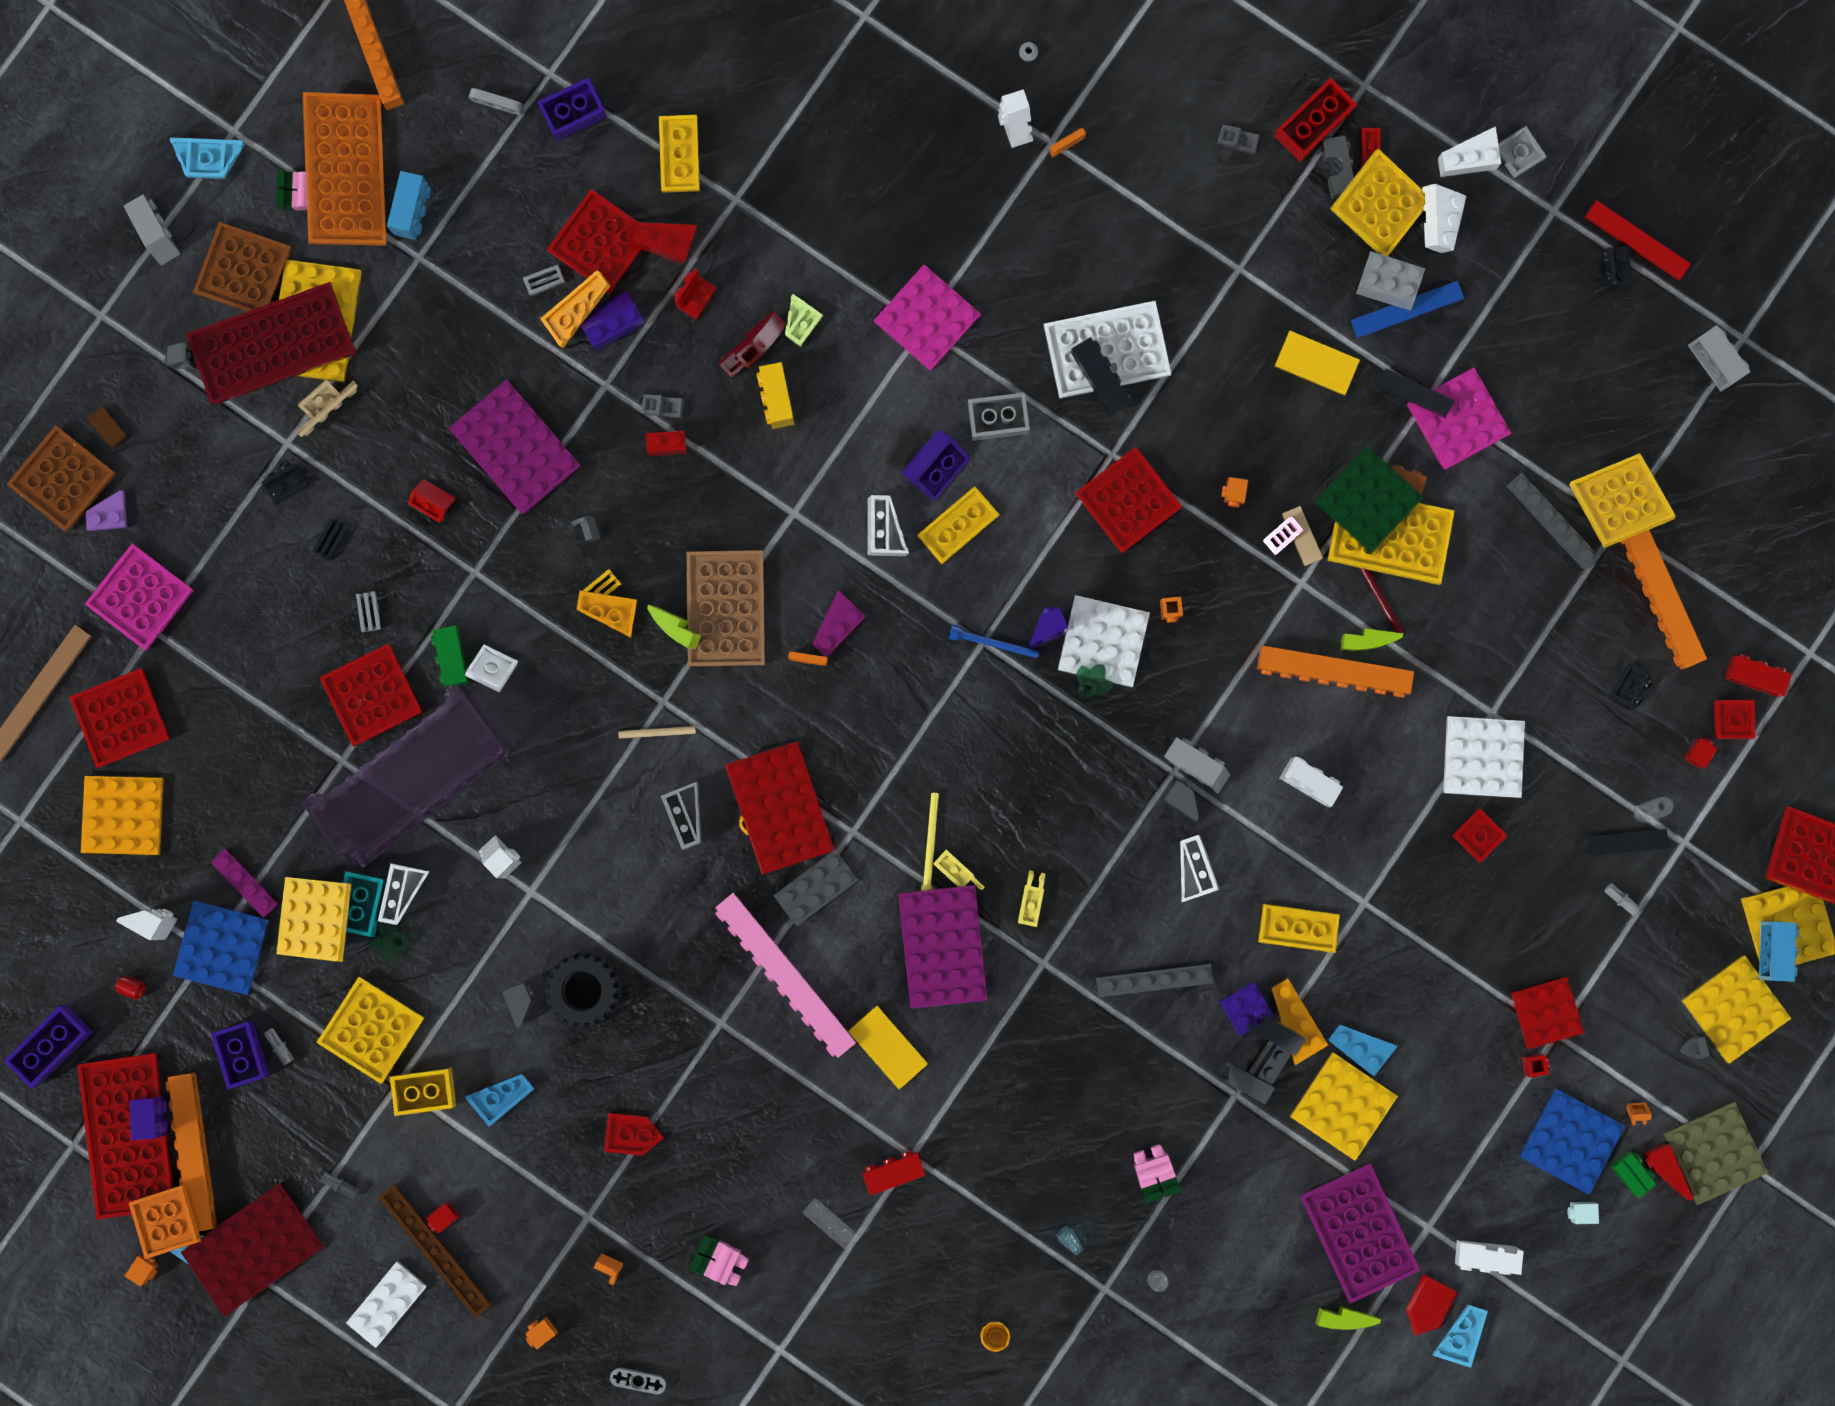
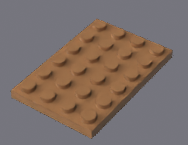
M763 551L687 552V629L701 635L696 649L688 648V667L765 665Z

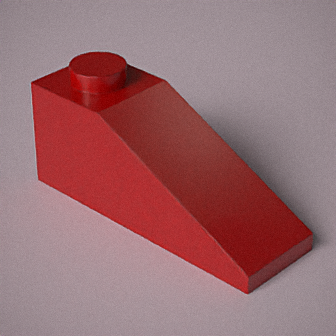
M1664 1143L1645 1151L1646 1158H1644V1162L1647 1168H1651L1657 1176L1684 1199L1693 1200L1671 1146Z

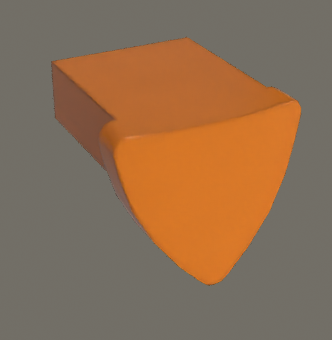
M601 1253L594 1268L610 1275L609 1284L614 1286L623 1263Z

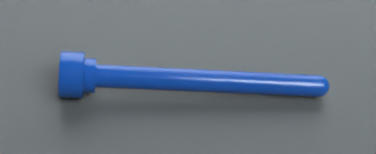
M952 624L949 635L951 640L956 641L962 638L1033 658L1039 657L1037 650L965 632L960 626Z

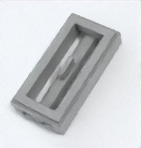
M558 264L523 277L530 297L566 283ZM557 271V274L543 278L531 284H529L528 282L538 277L549 274L551 272ZM560 278L559 280H556V281H554V282H551V283H549V284H546V285H543V286H541V287H538V288H536V289L531 290V288H533V287H536V286H538V285L544 284V283L549 282V281H551V280Z
M376 592L356 594L361 632L381 630ZM369 597H372L376 626L372 624ZM362 598H364V601H365V608H366L367 621H368V627H367V628H366V624H365V617H364V611H363Z

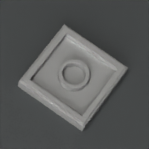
M1527 126L1498 143L1500 158L1513 178L1518 177L1547 158Z

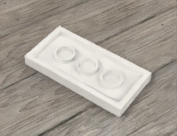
M397 1261L346 1324L377 1348L427 1285Z

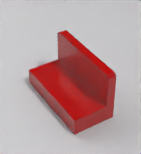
M423 479L412 490L408 504L441 523L445 518L447 509L454 503L455 497Z

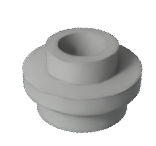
M1026 42L1021 45L1019 55L1024 61H1033L1038 55V48L1034 43ZM1026 49H1031V50H1032V53H1031V54H1027V53L1025 52V50H1026Z

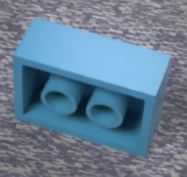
M400 171L387 227L395 236L416 240L417 235L421 234L422 224L420 222L421 218L426 214V199H429L431 194L429 184L421 175Z
M1761 921L1760 980L1795 982L1797 977L1795 958L1798 956L1796 939L1799 934L1796 923Z

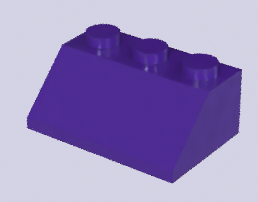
M625 291L593 309L581 324V327L595 351H598L643 326L645 322L628 292Z
M938 429L901 473L915 487L935 502L971 458L950 436Z
M1054 606L1043 610L1030 641V649L1066 633L1068 626L1059 607L1054 608Z

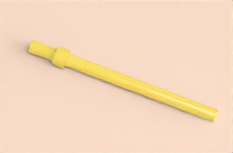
M931 793L923 885L921 884V891L933 889L931 878L939 793Z

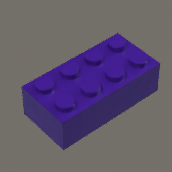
M67 1004L59 1005L4 1062L30 1089L39 1087L93 1031Z

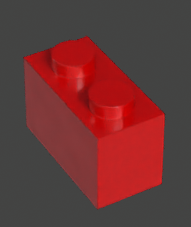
M685 432L646 433L648 455L658 456L687 453Z

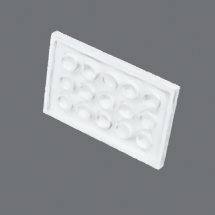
M1156 301L1044 324L1059 399L1094 392L1070 353L1071 348L1090 337L1093 341L1097 340L1102 356H1106L1111 363L1110 369L1113 373L1116 372L1119 375L1121 386L1171 376Z

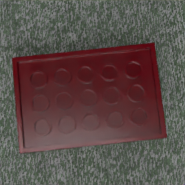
M279 1183L201 1237L200 1242L191 1244L181 1251V1254L225 1317L318 1252L324 1245L283 1185Z

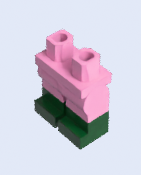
M277 170L276 187L278 189H276V207L280 211L307 210L306 172Z
M1160 1144L1150 1147L1154 1157L1146 1159L1143 1150L1133 1153L1135 1161L1133 1165L1146 1204L1163 1198L1156 1180L1157 1178L1165 1197L1182 1192L1169 1156L1164 1152Z
M706 1234L689 1270L702 1274L723 1285L728 1283L737 1286L741 1275L732 1272L733 1268L736 1265L745 1269L749 1259L740 1254L741 1250Z

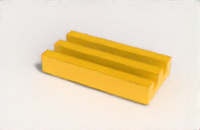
M608 569L583 591H591L608 576L611 578L598 587L594 593H599L614 581L615 584L603 593L609 595L622 584Z

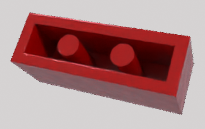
M1739 654V656L1731 658L1725 679L1776 697H1783L1786 695L1792 674L1787 673V670L1782 667L1776 666L1772 668L1768 666L1769 663L1761 660L1755 662L1750 660L1749 656Z
M910 1150L902 1153V1157L896 1160L894 1157L884 1160V1164L880 1166L872 1164L865 1167L866 1171H863L862 1174L870 1196L925 1176L918 1152L913 1153Z

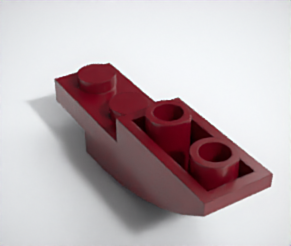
M772 311L745 334L747 338L718 362L719 365L731 378L743 367H750L777 339L785 328L786 323L775 311Z

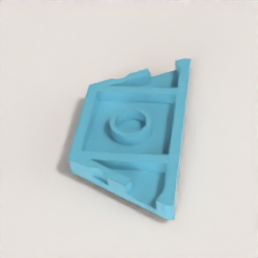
M170 138V142L175 149L176 156L187 178L225 179L245 145L243 140Z

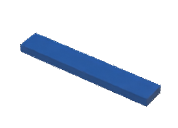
M1458 281L1416 296L1411 311L1391 305L1355 318L1350 322L1358 339L1464 299Z

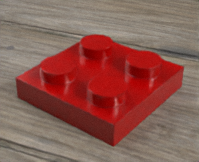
M1715 700V739H1755V700Z
M1480 808L1452 835L1479 863L1507 837Z

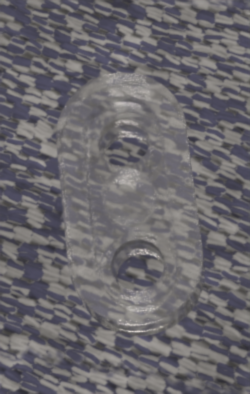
M1659 797L1639 804L1634 810V817L1641 823H1647L1667 816L1673 810L1672 801L1667 797ZM1660 803H1662V804L1664 805V809H1663V810H1660V809H1659V804H1660ZM1642 810L1646 811L1645 817L1641 815Z

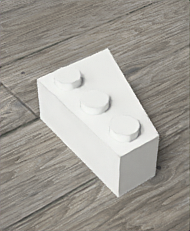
M871 495L868 498V555L906 556L909 554L890 496Z

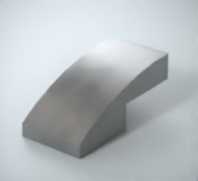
M1222 125L1217 143L1237 151L1255 155L1260 135L1241 131V128Z
M643 394L641 413L682 419L684 400L682 398Z

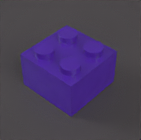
M1251 982L1219 1000L1236 1033L1240 1036L1250 1031L1246 1027L1249 1022L1256 1026L1264 1020L1261 1016L1262 1013L1270 1018L1274 1017L1255 982Z
M164 1096L145 1097L129 1101L131 1140L155 1139L166 1135L168 1131V1122L165 1120L167 1102L164 1101Z

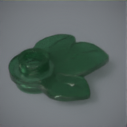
M1102 664L1095 665L1090 670L1086 666L1081 665L1077 671L1076 676L1080 682L1078 689L1085 697L1094 696L1096 693L1105 694L1114 685L1112 681L1105 679L1106 668ZM1085 685H1090L1092 688L1087 689Z
M380 923L378 928L381 934L375 937L370 942V945L374 949L382 951V961H391L397 957L399 951L406 949L409 939L405 933L398 932L395 925ZM397 938L402 939L401 945L396 943Z

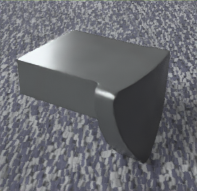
M588 515L571 522L573 527H582L586 541L601 539L594 516Z
M1697 1035L1687 1040L1680 1049V1053L1695 1059H1703L1710 1056L1705 1037Z

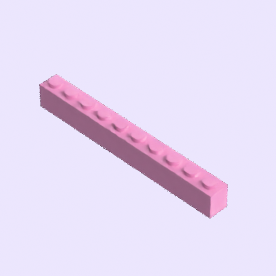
M732 893L715 907L717 917L722 922L725 920L730 925L728 930L734 937L739 936L742 940L740 945L744 950L752 952L754 955L752 957L753 961L759 967L762 965L766 969L764 974L771 982L775 980L779 985L777 990L783 997L787 995L791 1000L789 1004L794 1011L799 1010L802 1013L801 1019L808 1027L811 1025L815 1029L813 1034L820 1042L822 1040L825 1041L828 1045L826 1050L832 1057L836 1055L839 1058L851 1048L856 1041L735 893Z

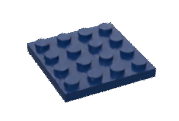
M193 901L173 976L249 995L270 920Z
M1554 1089L1519 1157L1590 1195L1625 1126L1560 1090Z

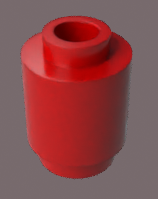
M127 975L125 977L120 976L115 984V990L119 994L135 1000L142 998L146 992L143 981Z

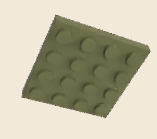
M1734 1101L1663 1133L1667 1143L1673 1150L1697 1205L1768 1174Z

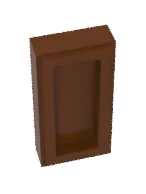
M104 407L99 408L87 418L111 448H114L128 437Z

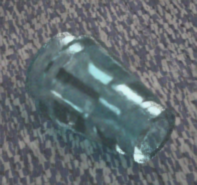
M1065 1226L1056 1234L1058 1242L1074 1253V1255H1078L1084 1249L1072 1228Z

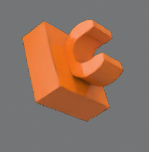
M1646 1102L1627 1104V1112L1633 1126L1636 1125V1121H1642L1643 1125H1646L1647 1120H1651L1652 1113Z

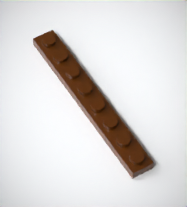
M395 1184L378 1196L475 1318L492 1305Z

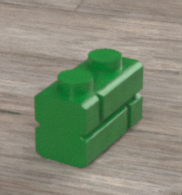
M1628 1151L1610 1166L1635 1197L1640 1198L1657 1184L1653 1180L1655 1175L1649 1168L1645 1169L1642 1166L1643 1160L1637 1153L1633 1154Z

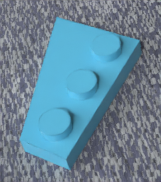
M1467 1304L1432 1355L1471 1368L1488 1311Z

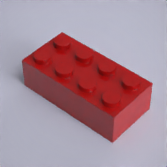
M1330 78L1277 129L1274 137L1302 162L1322 140L1332 133L1355 110L1357 103Z

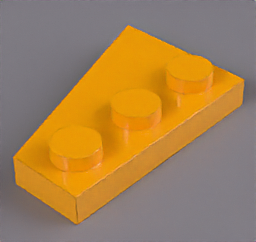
M579 590L577 610L631 638L637 599Z

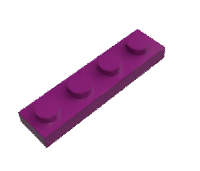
M224 849L211 861L218 871L263 918L279 905L227 849Z

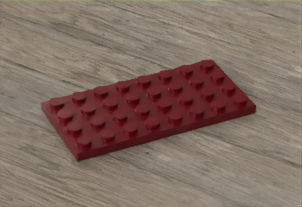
M331 282L186 333L212 406L357 354Z

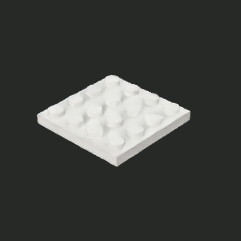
M1075 595L1058 670L1133 687L1150 613Z
M1448 716L1443 793L1521 798L1525 721Z

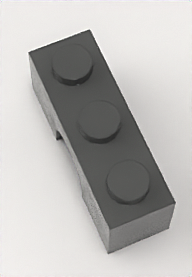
M1345 136L1324 139L1320 144L1323 162H1334L1339 165L1341 170L1340 174L1330 176L1328 180L1331 199L1339 198L1354 178V162L1349 157V152L1351 151L1350 143L1346 141Z

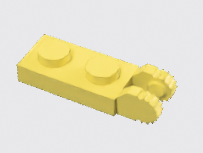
M947 850L933 863L958 887L966 886L971 880L978 889L983 890L985 888Z
M1029 870L1018 923L1037 927L1044 893L1045 873H1041L1039 876V886L1037 888L1031 886L1034 871Z

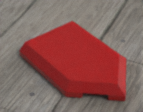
M608 1113L604 1152L643 1156L664 1139L647 1116Z
M1424 1274L1406 1307L1414 1336L1441 1328L1458 1294L1457 1291Z

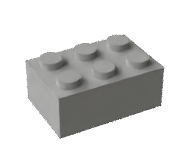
M1370 251L1356 294L1411 311L1425 268Z
M1716 325L1690 343L1688 347L1718 389L1723 391L1751 371L1748 369V363L1738 355L1736 346L1726 338V332Z
M1025 393L968 399L972 441L1029 434L1030 428Z

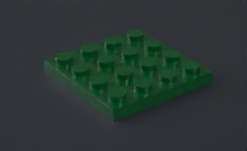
M1366 446L1314 503L1371 554L1424 497L1374 451Z

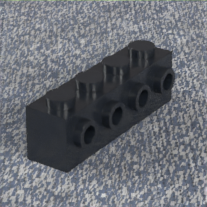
M1090 337L1071 348L1070 353L1108 415L1112 416L1130 405L1131 395L1126 388L1123 390L1120 385L1121 379L1116 372L1113 373L1110 369L1111 363L1106 356H1102L1100 352L1101 347L1097 340L1093 341Z

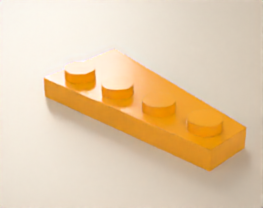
M598 270L540 318L561 348L565 347L610 287L607 280Z
M1287 978L1273 986L1271 991L1281 1023L1300 1033L1306 1039L1297 1054H1292L1294 1065H1297L1328 1046L1289 979Z

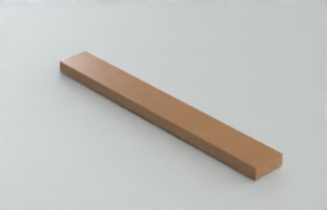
M77 625L73 626L1 726L0 762L4 760L92 636Z

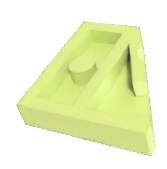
M792 294L785 336L801 347L823 315Z

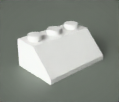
M152 909L120 917L116 922L148 940H166L177 919L167 909Z

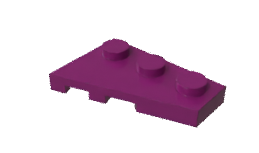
M838 590L812 645L824 657H828L866 616Z

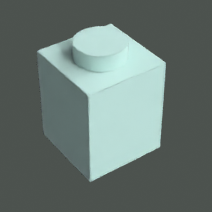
M1570 1202L1568 1218L1574 1224H1599L1598 1204L1595 1202Z

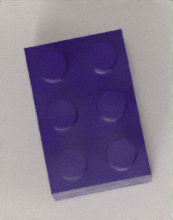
M589 77L537 102L556 142L607 118Z
M254 1021L211 1033L227 1090L270 1076Z

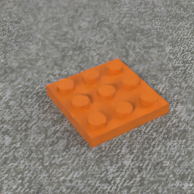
M185 1185L129 1202L145 1259L201 1241Z

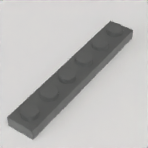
M1522 472L1506 486L1583 570L1587 569L1600 557Z
M1211 964L1096 978L1098 997L1213 983Z

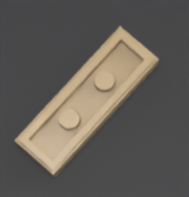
M1301 506L1283 513L1285 521L1290 516H1294L1305 529L1302 534L1293 540L1304 566L1323 559ZM1290 523L1288 527L1295 533L1296 529Z

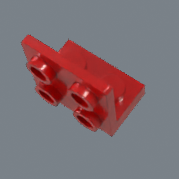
M694 269L693 272L689 271L686 275L684 286L682 288L679 287L675 292L674 301L679 310L697 320L717 287L701 278L699 271Z

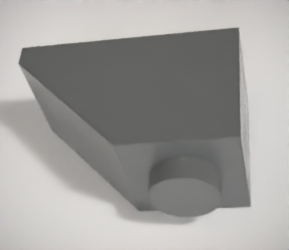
M178 343L167 347V352H165V363L171 369H195V358L191 347L187 343Z
M1181 780V782L1175 781L1163 800L1193 821H1197L1199 815L1194 791L1190 789L1191 785L1184 780Z
M526 982L502 992L516 1028L523 1026L533 1003L532 996H534V991L531 985H527Z

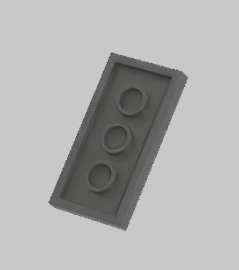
M835 849L776 893L774 897L794 924L798 926L857 882L858 879Z

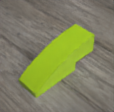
M648 605L647 609L651 616L667 635L687 648L696 649L701 635L686 628L688 620L657 606Z
M1363 629L1361 636L1343 634L1340 650L1365 651L1379 648L1403 638V634L1373 629Z
M1340 1306L1338 1313L1319 1308L1315 1323L1318 1326L1330 1329L1350 1330L1380 1324L1381 1319L1374 1315Z

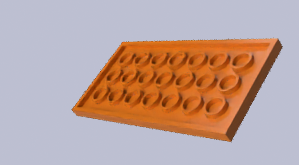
M303 92L308 244L385 246L386 224L380 96Z

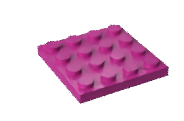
M923 265L874 319V323L931 372L981 314L927 266Z
M1475 368L1433 389L1455 400L1446 419L1411 402L1407 404L1443 470L1452 467L1512 434Z
M131 544L86 601L85 605L147 651L194 590L136 545Z

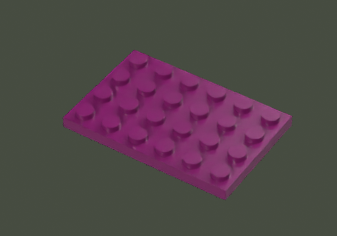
M507 379L448 428L522 515L581 467Z
M975 885L898 893L910 1008L987 1001Z
M1371 1163L1299 1195L1349 1303H1353L1420 1271Z

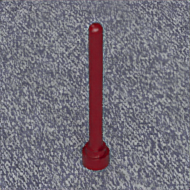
M1359 568L1395 633L1403 634V629L1370 571Z

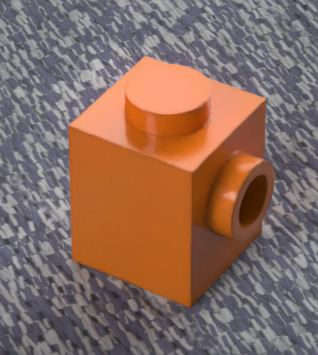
M1232 477L1227 479L1226 486L1223 485L1221 497H1224V502L1228 503V506L1239 507L1245 503L1248 480Z
M1181 597L1162 598L1160 600L1162 620L1167 619V623L1178 622V618L1183 616Z
M144 1254L137 1256L125 1277L141 1287L148 1280H153L158 1272L156 1268L159 1264L155 1262L156 1259L154 1257L145 1259Z
M545 1317L540 1322L537 1320L532 1322L528 1326L529 1330L525 1335L527 1336L526 1341L528 1344L538 1349L553 1338L558 1331L549 1319Z

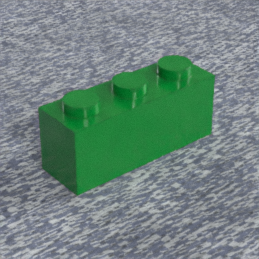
M450 626L433 630L431 641L433 647L437 649L435 661L437 666L440 665L441 673H439L440 683L444 684L446 688L470 683L469 677L465 676L467 667L459 628L457 626Z

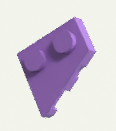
M118 491L85 511L87 531L127 528L124 491Z

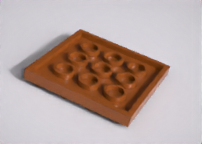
M219 222L193 293L245 312L270 304L274 299L284 271V265L289 258L292 247Z
M55 425L7 485L68 533L116 473Z

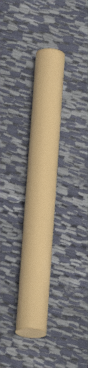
M696 727L619 731V739L696 734Z

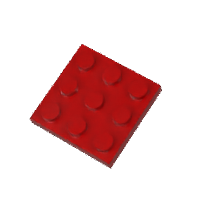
M1567 977L1510 993L1527 1049L1584 1033Z

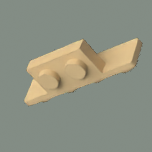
M326 379L298 403V406L310 419L297 430V433L301 437L304 434L307 436L314 430L313 426L316 423H322L332 409L336 410L343 404V399L354 395L358 387L355 381H352L339 393Z

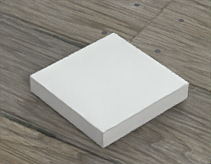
M483 645L467 669L465 676L500 693L516 668L518 661Z

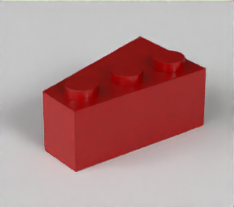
M638 222L633 225L628 244L681 264L686 261L697 225Z

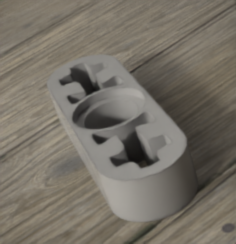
M471 88L468 97L476 103L516 115H521L524 106L518 101L476 88Z
M622 1367L615 1368L610 1375V1381L614 1386L651 1394H661L667 1386L666 1379L661 1375ZM618 1372H621L623 1377H628V1373L632 1374L629 1384H626L627 1379H621L618 1382L614 1375H617ZM637 1375L642 1376L644 1379V1384L641 1386H636L633 1383V1378ZM647 1377L651 1378L649 1382L655 1383L656 1380H660V1384H662L663 1387H659V1389L656 1390L655 1385L649 1384L648 1388H645L648 1382Z

